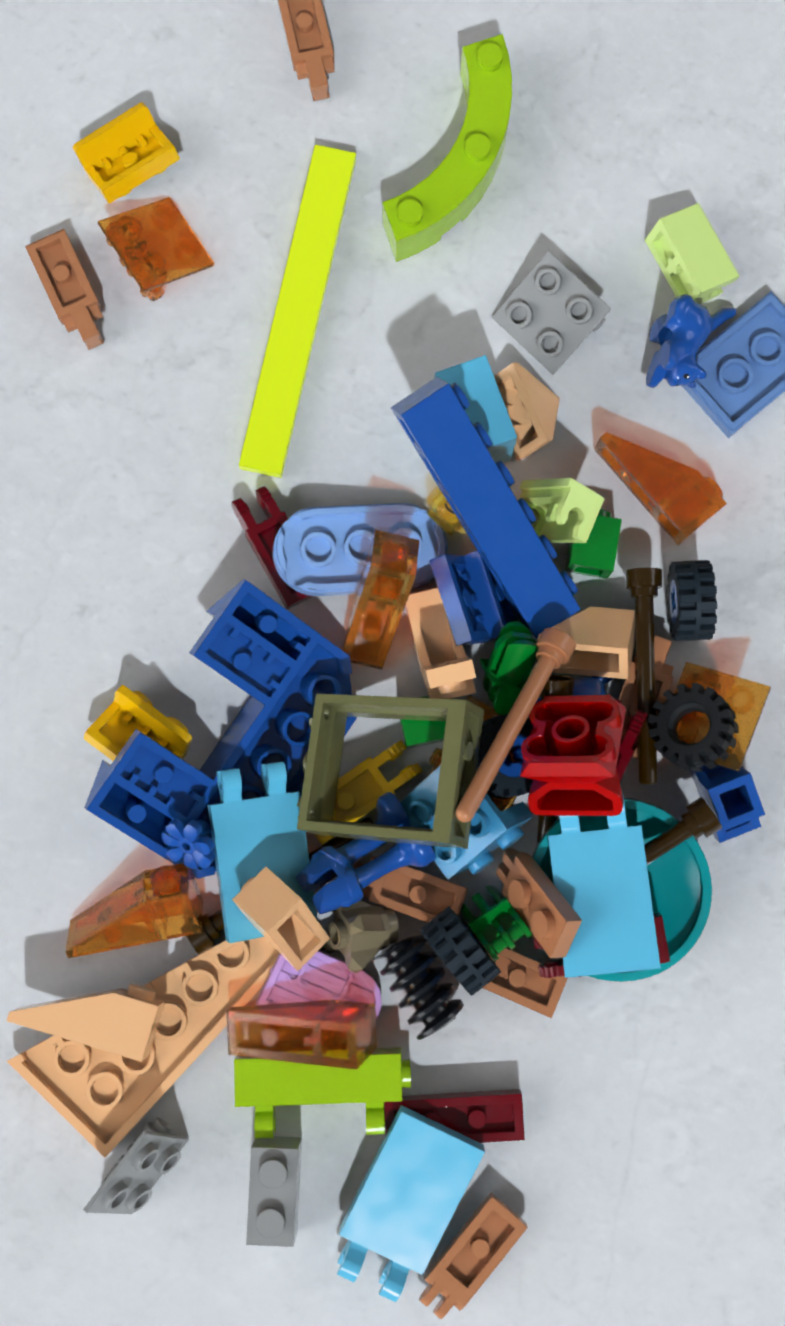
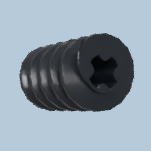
M423 935L407 937L383 950L373 958V960L388 959L389 962L380 971L382 976L397 975L398 978L390 986V991H406L407 994L398 1004L400 1009L415 1007V1012L407 1020L409 1025L424 1023L425 1027L416 1037L418 1040H422L447 1026L456 1018V1015L464 1006L461 999L447 1000L455 990L452 983L437 984L446 972L443 967L428 968L437 956L434 951L419 952L427 942Z

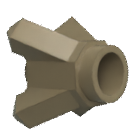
M361 900L350 907H340L331 912L334 913V922L329 924L327 934L330 939L321 949L327 953L340 951L345 957L347 968L351 972L358 973L368 965L380 950L397 942L399 938L397 916L390 908H382L380 905L372 906Z

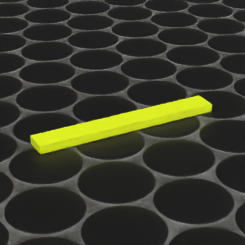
M316 144L314 146L239 462L241 470L278 478L283 476L356 164V153Z

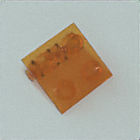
M170 197L98 221L99 227L106 236V242L109 246H113L120 257V263L122 266L127 267L126 272L139 285L141 295L149 297L151 301H156L164 295L163 285L215 265Z
M686 662L677 685L685 684L688 688H692V683H698L704 689L707 686L714 689L729 704L737 717L734 721L739 725V733L733 734V737L737 740L735 748L728 746L726 752L730 756L725 761L719 757L715 762L719 766L740 772L771 687ZM697 711L683 716L677 726L679 739L688 744L697 743L704 739L710 727L708 716Z

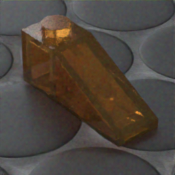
M608 432L599 438L594 448L597 454L678 546L727 504L722 499L723 492L719 485L710 477L706 476L704 478L698 470Z
M375 529L341 649L350 656L351 663L382 670L416 578L419 540Z
M181 863L145 870L70 920L65 951L67 957L73 958L202 933L203 899L192 869Z
M321 1000L230 1007L226 1010L228 1055L357 1070L377 1048L375 1004Z

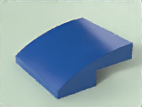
M477 550L463 556L443 554L429 560L456 646L497 640L503 626L508 622L518 621L515 612Z

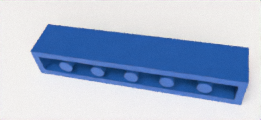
M436 377L390 408L519 621L537 639L544 629L557 625L581 610L573 597L578 592V589L565 570L559 572L552 560L557 557V553L546 536L542 534L538 537L531 524L536 521V517L523 498L517 500L511 491L510 486L515 483L511 473L502 461L499 460L495 463L490 455L488 448L493 444L487 432L479 422L472 424L465 409L470 407V404L461 388L456 383L450 385L448 382Z

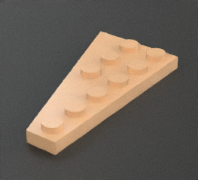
M265 937L228 943L225 940L145 984V987L156 991L154 998L166 1002L150 1054L142 1062L54 1035L7 1062L106 1158L264 986L279 952Z

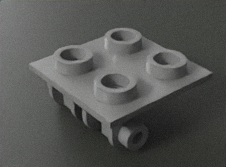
M548 250L492 318L554 375L592 331L595 333L605 323L606 319L604 317L610 312L611 308Z
M159 1117L153 1123L147 1122L135 1138V1143L129 1145L127 1148L128 1152L119 1158V1163H116L102 1180L101 1187L83 1210L86 1213L132 1214L140 1210L151 1198V1189L159 1178L172 1170L181 1157L180 1151L189 1139L184 1136L168 1134L171 1130L170 1125Z

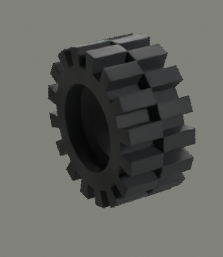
M692 683V688H688L685 684L676 685L678 692L675 694L668 689L663 693L667 700L663 704L656 700L653 708L658 711L657 714H649L648 722L653 726V729H648L649 737L655 741L654 747L668 761L686 771L687 768H691L694 772L702 771V766L705 765L709 769L717 767L715 760L720 757L725 761L730 756L726 752L728 746L735 748L737 743L733 734L739 733V725L734 721L737 718L734 711L721 695H718L714 689L708 686L704 689L701 684ZM696 711L706 714L709 718L710 727L705 738L693 744L682 742L677 734V726L681 718L690 712Z

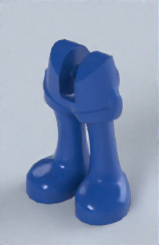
M387 792L379 797L376 803L378 818L374 824L411 827L403 806L392 792ZM353 839L336 849L329 845L314 853L311 861L297 874L295 879L305 892H310L323 886L312 897L311 902L319 914H324L340 907H350L359 902L364 897L362 889L382 876L408 865L426 867L436 860V856L429 845L397 843L379 857L354 869L352 865L388 842ZM337 876V878H336L335 880H333V881H331L330 883L326 884L327 882H329L330 880H332L334 877Z

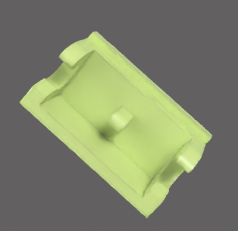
M699 203L660 218L645 239L676 297L683 294L691 295L695 302L702 304L722 294L723 290L721 288L735 282L739 277L737 270Z
M572 478L523 480L520 485L522 493L519 499L523 498L534 512L536 521L532 524V527L538 537L543 534L550 543L587 542L605 499L604 497Z

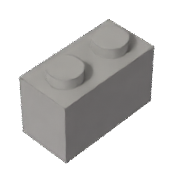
M274 1136V1138H255L251 1146L246 1245L294 1247L298 1229L302 1137Z

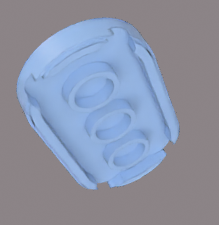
M390 503L309 507L294 513L280 527L273 543V561L278 574L288 586L297 592L309 596L403 592L419 589L435 578L429 560L447 554L448 543L445 531L436 518L434 520L426 513V510L414 504Z

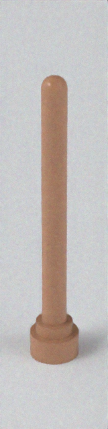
M546 628L542 632L536 643L538 651L535 656L538 661L456 808L455 815L459 821L466 823L473 819L553 670L559 669L561 665L569 662L576 649V642L566 632L556 628Z

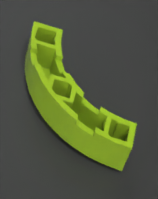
M503 34L462 47L460 76L465 90L467 112L458 138L448 155L419 184L397 197L382 202L383 227L396 262L416 255L441 240L443 234L453 228L460 220L461 222L465 220L480 202L495 176L506 142L512 101V73L509 53Z

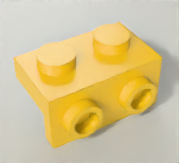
M143 102L138 103L79 140L72 147L89 179L109 204L120 197L126 196L132 189L154 175L164 172L167 167L180 160L174 145L158 128L148 107Z
M121 685L116 690L114 701L85 731L84 735L85 741L112 761L115 760L135 729H138L182 759L187 755L192 741V736L188 733L183 723L174 717L167 718L153 707L152 702L147 696L139 691H131L124 685Z

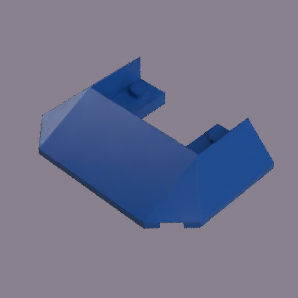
M245 579L240 581L206 611L213 616V619L189 652L250 695L205 763L198 770L138 729H135L112 764L102 760L84 807L92 814L197 879L215 875V859L206 869L201 867L198 869L188 868L184 864V858L174 863L166 855L171 846L166 845L162 840V832L169 822L173 819H179L186 826L191 820H203L210 825L207 805L221 803L216 771L240 769L242 799L265 796L261 764L284 762L287 775L286 792L300 791L301 797L305 775L303 772V759L308 752L311 733L309 718H313L316 694L352 695L350 656ZM347 717L345 735L357 717Z

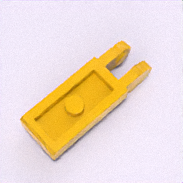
M402 740L375 758H367L338 779L333 821H358L376 808V803L380 796L387 792H392L395 795L394 791L423 771L418 763L404 768L399 772L398 776L389 782L382 775L378 768L389 761L395 760L407 749ZM315 834L321 845L333 838L332 836Z

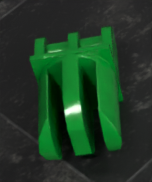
M518 621L508 622L501 628L489 659L480 658V663L485 671L482 681L483 687L488 692V698L493 703L495 712L500 715H506L511 710L536 661L535 655L538 651L536 641L532 637L531 632L524 624Z
M487 885L486 888L496 904L489 907L478 892L471 898L481 911L479 917L473 916L464 903L460 913L488 954L496 962L499 959L497 954L508 946L511 950L516 947L514 944L516 940L523 935L529 938L532 933L507 898H504L493 885Z

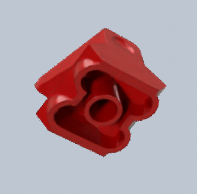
M611 695L544 696L542 701L534 705L529 714L531 723L530 734L521 745L523 764L519 776L533 779L528 795L529 809L533 814L548 816H617L622 812L624 800L616 766L626 707Z

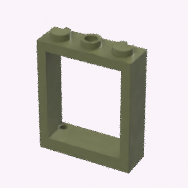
M316 694L313 718H309L311 729L309 747L303 759V772L305 775L302 796L297 803V806L300 808L299 816L297 817V829L321 836L468 849L471 821L466 823L459 821L456 818L455 811L477 772L484 709L468 700ZM347 717L446 722L433 829L333 821Z

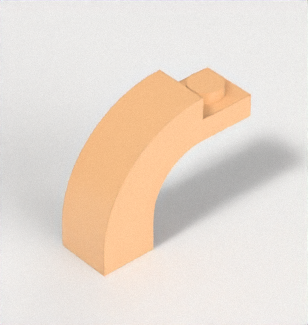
M438 587L402 595L428 697L452 699L476 693L473 678H476L473 661L467 657L463 645L456 646Z

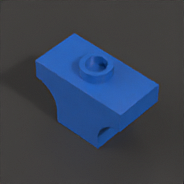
M730 746L726 750L730 756L725 761L720 757L715 760L717 767L709 769L705 765L702 766V771L694 772L689 768L699 796L705 800L722 825V828L713 834L719 843L761 827L759 817L765 815L751 773L742 766L734 749Z

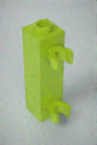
M401 1047L240 1052L234 1059L235 1107L255 1106V1138H274V1133H276L275 1106L366 1103V1135L385 1134L384 1102H401L402 1088H411L410 1059L401 1060Z

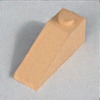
M129 984L128 990L120 988L22 1006L10 1011L7 1021L142 1062L150 1054L166 1001L154 998L156 991L151 988Z

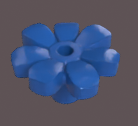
M179 819L171 820L162 832L163 842L171 846L166 855L174 863L184 858L185 866L191 869H198L199 867L202 869L208 868L215 859V855L211 852L215 845L213 840L208 837L211 833L210 825L203 820H191L185 826Z

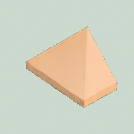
M513 362L494 375V378L517 435L513 453L517 460H522L553 440L560 398L518 362Z

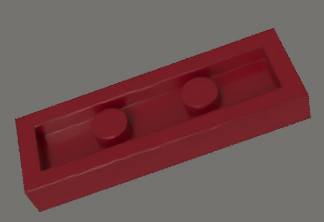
M520 1089L402 1096L401 1102H384L386 1134L402 1105L479 1143L525 1140L522 1092Z

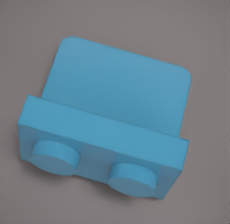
M440 766L400 802L409 818L411 827L433 829ZM486 794L471 820L468 849L431 846L436 856L434 861L448 880L467 870H470L475 875L495 860L491 852L498 846L504 850L524 835L521 827L533 815L523 802L500 812L489 795Z

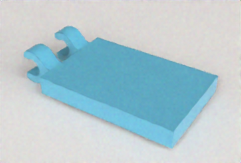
M285 763L261 764L265 796L242 799V780L239 768L216 771L221 803L207 806L212 840L215 845L213 850L226 942L234 943L264 937L245 917L232 899L241 891L243 885L249 879L255 877L265 867L269 868L302 898L318 921L316 908L311 902L314 890L305 892L295 879L297 874L310 861L306 833L297 829V817L300 810L297 803L300 799V791L286 792L287 775Z
M624 801L622 812L619 815L607 816L609 829L581 832L579 816H559L562 834L548 836L553 882L582 919L566 957H563L565 978L661 969L642 825L627 827Z
M401 1105L339 1227V1235L348 1239L338 1258L340 1267L337 1275L355 1282L368 1249L390 1259L379 1278V1283L382 1284L379 1295L397 1302L403 1291L409 1270L411 1269L423 1275L485 1153L484 1145Z

